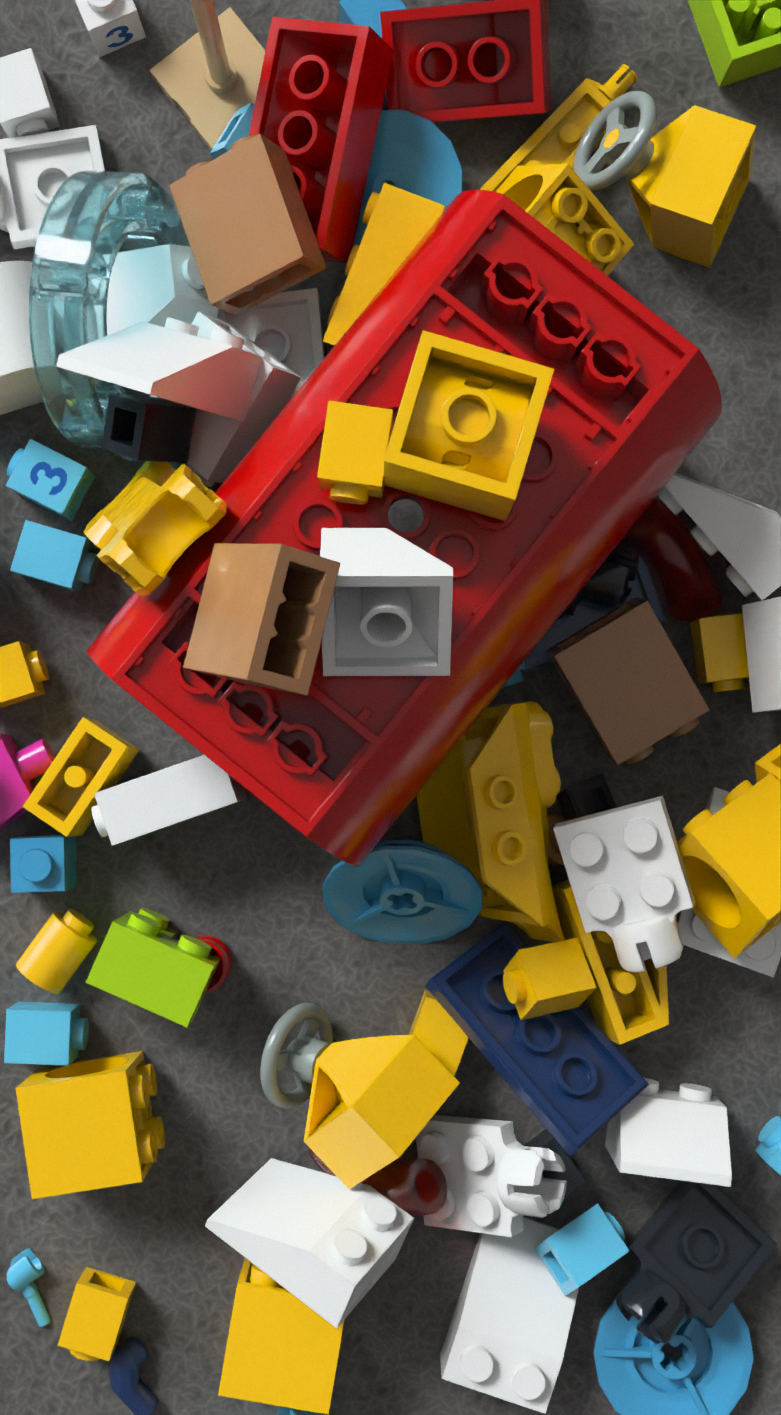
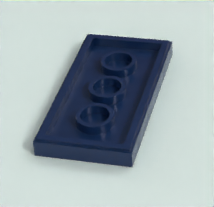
M504 921L433 976L425 987L566 1153L572 1156L649 1084L580 1006L520 1020L515 1004L510 1003L506 997L503 987V970L518 950L528 948V946Z

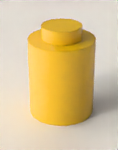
M68 909L65 914L54 911L17 961L16 967L28 980L38 987L53 994H60L97 943L96 937L91 933L95 927L94 924L73 909Z

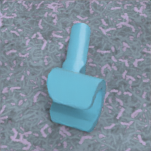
M27 1248L12 1259L7 1272V1282L13 1290L17 1292L22 1291L38 1326L43 1327L51 1319L34 1281L45 1273V1268L33 1250Z

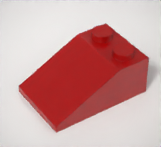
M494 0L380 12L382 39L394 49L386 86L388 110H406L431 122L536 114L552 110L547 0Z

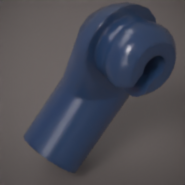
M128 1337L121 1347H115L111 1356L109 1383L111 1389L134 1415H149L157 1406L159 1400L139 1378L140 1369L138 1367L148 1358V1349L138 1338Z

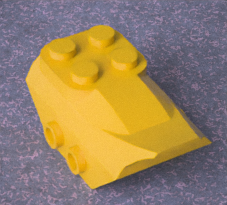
M533 701L487 706L417 794L423 843L436 846L470 868L482 886V910L479 913L480 916L513 922L523 929L531 939L549 942L562 941L565 939L555 905L548 868L549 827L547 808L553 805L561 787L560 776L554 766L551 746L553 736L552 720L549 714L537 702Z

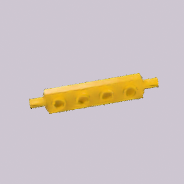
M622 64L604 85L586 78L479 190L496 192L517 166L569 164L573 169L575 154L585 131L602 109L614 99L623 95L632 84L637 82L635 72L631 70L628 73L629 66ZM606 130L604 131V133H603V134L601 135V137L599 138V140H598L597 144L595 145L593 151L600 145V143H601V141H602V138H603L604 135L606 134Z

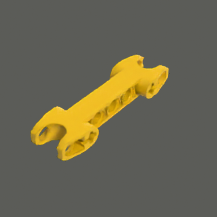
M146 461L128 485L111 503L96 514L84 530V534L101 550L97 554L98 558L113 572H117L124 579V582L141 597L150 595L166 578L168 571L182 553L202 534L210 531L226 514L227 504L210 488L205 487L201 483L202 480L185 464H182L176 470L168 462Z

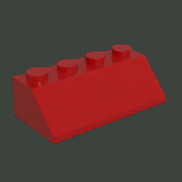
M272 17L249 136L262 134L285 150L323 259L347 264L354 244L394 49L370 26Z

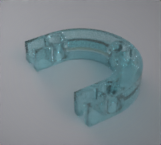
M84 170L71 175L62 183L50 201L39 230L32 262L29 292V330L33 365L40 394L51 420L66 439L95 456L124 460L135 459L102 449L109 393L130 394L120 385L63 369L56 365L60 354L107 336L108 290L118 251L121 250L123 252L167 244L176 245L173 241H168L161 232L162 222H166L168 227H176L179 224L180 215L175 201L158 182L143 173Z

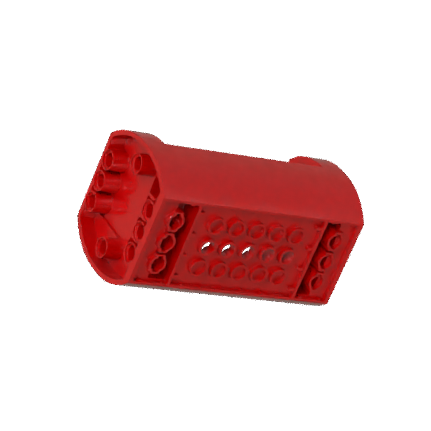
M476 189L464 191L458 194L215 492L227 504L226 514L210 531L202 534L182 553L168 571L166 578L150 595L141 597L134 592L88 648L87 653L111 680L305 837L342 861L359 867L717 422L722 411V398L717 380L699 348L505 194ZM423 330L554 369L517 497L506 521L385 485L382 498L368 496V503L364 505L342 503L330 499L331 490L320 489L317 479L328 400L392 409L394 427ZM402 499L418 503L424 513L422 524L411 532L396 530L388 520L390 507ZM322 528H387L453 567L450 676H323L322 640L308 696L240 683L183 668L214 543L283 544L320 556Z

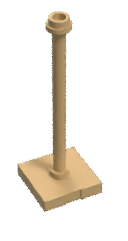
M190 0L198 32L149 71L154 81L171 102L179 107L190 121L195 132L208 148L212 150L236 110L250 103L255 105L265 49L231 7L217 16L214 0Z

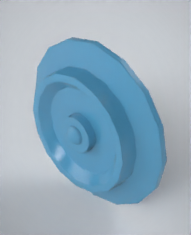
M381 110L353 246L355 244L360 245L367 225L362 223L369 197L372 192L380 194L384 183L440 203L446 207L449 206L458 194L462 193L463 170L452 142L430 120L406 110Z

